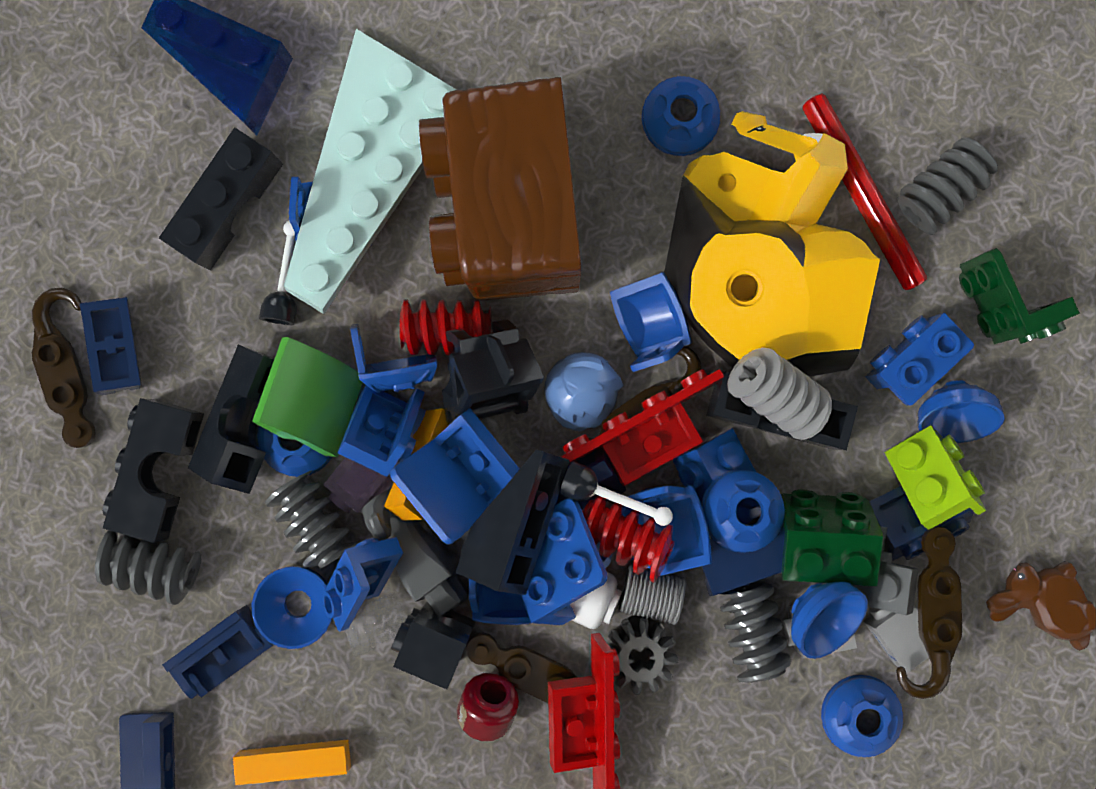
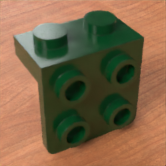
M997 248L960 264L962 273L959 275L961 288L968 297L974 298L980 311L977 315L979 328L987 338H992L994 344L1017 338L1020 344L1036 338L1042 339L1066 329L1064 320L1080 314L1073 297L1028 311L1005 259Z
M805 489L794 490L791 494H781L785 509L783 522L785 537L781 569L784 581L815 583L847 582L851 585L877 587L883 534L868 499L853 492H840L836 496L818 495L813 491Z

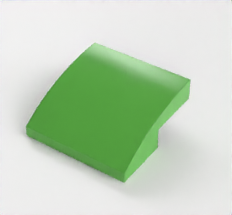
M282 337L252 422L283 439L297 440L324 456L338 457L339 454L337 452L350 422L363 382L359 380L358 371L345 363L297 340Z

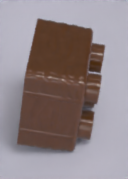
M561 77L490 85L482 88H469L467 90H454L446 93L442 98L444 117L419 120L420 146L426 178H433L437 198L452 197L454 213L429 216L430 244L436 274L443 273L446 286L466 284L472 296L480 301L579 292L581 259Z

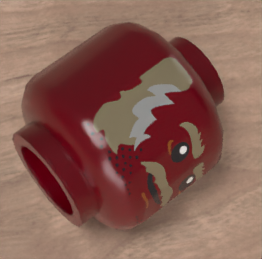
M481 673L474 676L465 685L457 707V720L462 730L471 738L479 741H494L503 737L511 728L519 707L518 692L513 683L496 673Z

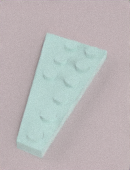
M358 29L355 31L284 283V288L287 292L323 314L330 307L424 167L419 137V120L444 117L442 98L446 93L457 90Z

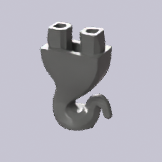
M390 488L373 498L362 508L361 512L364 515L366 526L379 541L389 539V537H397L403 554L396 565V569L404 587L415 602L426 598L435 613L440 617L447 612H451L469 598V590L460 579V574L456 573L459 561L445 546L427 532L417 520L402 521L384 507L391 490Z

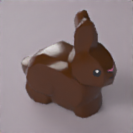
M1067 561L1056 565L1054 568H1045L1039 572H1036L1034 567L1027 562L1020 563L1007 577L1005 590L993 594L986 601L987 608L990 610L989 617L993 621H1004L1018 609H1029L1035 626L1056 639L1070 641L1073 648L1079 651L1088 647L1090 634L1096 629V608L1092 602L1087 600L1084 591L1076 580L1077 571L1075 567Z

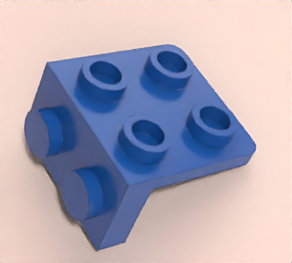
M470 408L457 417L436 438L397 464L390 471V476L445 544H452L470 529L520 468Z
M565 499L555 505L526 595H521L531 623L564 625L576 618L570 604L601 587L607 581L606 569L581 507L575 500Z

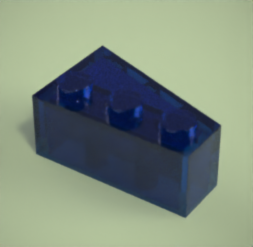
M154 0L141 28L257 136L293 60L283 43L189 0Z

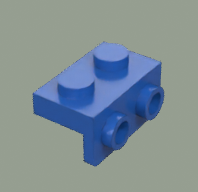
M941 313L927 319L921 315L902 331L906 338L895 349L890 345L887 346L870 361L874 369L865 377L876 389L889 388L906 406H910L919 400L974 348V343L946 313Z
M365 386L360 394L337 453L388 477L396 463L409 457L414 449L416 439L410 436L411 433L415 434L425 416L426 410L420 408L425 392L416 388L406 403L384 391L378 393Z
M733 428L718 434L695 449L673 459L681 482L685 487H694L700 504L706 489L720 475L735 470L756 472ZM744 498L737 504L736 516L744 525L761 515V507L753 498Z
M397 537L381 541L378 538H370L358 543L355 547L344 550L322 595L324 611L328 618L334 619L339 632L349 629L364 600L380 595L403 554Z

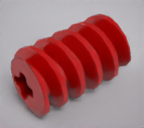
M404 299L401 306L399 328L401 349L404 348L406 343L409 353L411 355H418L424 343L428 355L435 356L440 343H442L445 354L450 356V354L455 353V347L452 342L447 340L446 332L461 328L472 337L490 334L492 322L491 306L488 313H483L480 301L475 300L470 313H466L462 300H457L453 312L448 313L444 300H439L435 312H430L426 299H422L418 311L413 312L409 300Z
M598 495L594 500H590L582 512L595 544L597 545L600 542V555L609 557L617 550L616 562L620 566H625L634 557L633 572L639 575L651 566L649 578L651 582H656L664 570L674 547L675 541L672 540L673 526L668 524L660 533L655 532L656 522L654 517H650L641 525L638 523L639 511L633 509L625 517L622 515L623 505L615 502L608 508L605 506L606 498Z

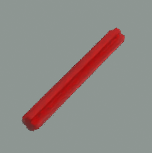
M821 93L810 98L803 105V111L815 133H825L845 144L848 169L842 181L901 286L905 290H911L927 280V275L826 95Z

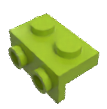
M930 425L884 452L921 524L928 530L968 508H971L977 515L986 511L979 496L985 494V491L971 470L964 472L959 460L965 456L950 434L943 438Z

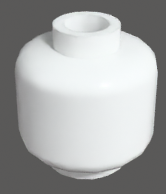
M607 572L608 577L604 585L570 604L576 616L572 621L590 629L598 628L602 622L610 624L623 592L617 589L618 583L614 575Z

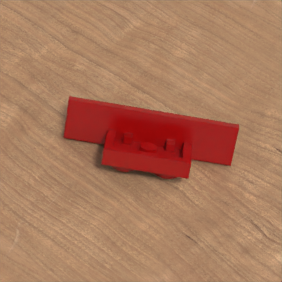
M704 369L697 371L680 382L684 389L668 397L665 390L642 402L644 411L629 419L626 412L621 413L602 425L605 430L603 434L592 440H589L588 436L584 434L565 444L562 448L566 454L561 457L570 460L569 465H571L573 461L577 462L602 448L622 486L630 484L703 443L681 403L716 385L724 378L723 373L720 369L709 375L706 374Z
M600 633L591 634L592 676L548 682L550 765L554 773L593 767V789H620L614 760L620 758L619 739L614 731V719L620 716L619 699L614 690V677L619 676L620 673L617 651L614 648H610Z

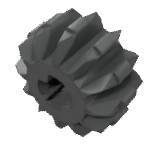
M639 617L638 630H633L630 621L624 619L621 621L626 633L624 636L612 629L608 632L609 639L617 645L610 646V648H614L617 651L620 664V673L615 681L616 686L622 689L632 680L633 694L639 695L642 691V682H648L650 690L656 692L659 690L655 680L657 676L666 681H670L673 677L664 665H675L678 663L677 655L667 652L676 645L673 636L661 638L665 627L660 622L656 623L648 632V620L646 617ZM645 647L649 648L646 649L650 658L647 662L639 659L635 664L632 663L634 662L631 655L633 649L641 652Z

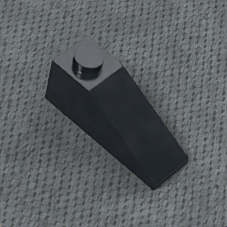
M536 449L470 527L467 539L461 550L456 573L498 592L526 595L570 460Z

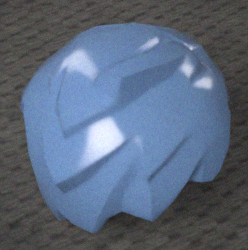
M585 352L574 353L558 361L547 374L544 388L545 399L552 415L563 427L580 432L587 428L598 427L609 416L616 403L618 391L623 387V383L619 375L602 356Z

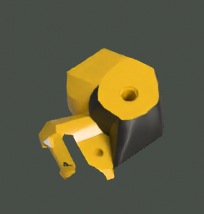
M741 111L735 115L731 124L736 127L739 134L793 153L796 162L785 173L770 170L726 152L702 155L690 162L682 176L664 273L681 302L688 324L705 344L732 368L744 355L752 350L770 348L809 377L849 370L854 364L862 346L880 259L872 253L864 241L852 233L816 224L847 172L845 144L825 133L799 135L767 124L766 116Z

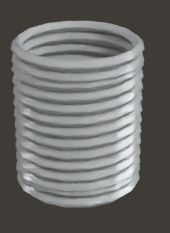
M630 565L624 578L625 583L619 603L620 612L675 625L679 620L684 603L686 580L683 577L669 576L667 574L659 576L656 582L653 583L649 578L650 570L646 569L642 574L637 575L633 572L632 565Z

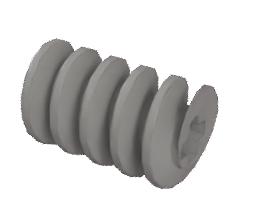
M770 348L755 349L744 355L735 364L729 375L728 391L735 398H741L745 405L753 407L758 414L764 415L771 423L777 424L784 432H789L795 439L804 440L812 438L828 422L832 409V399L829 392Z

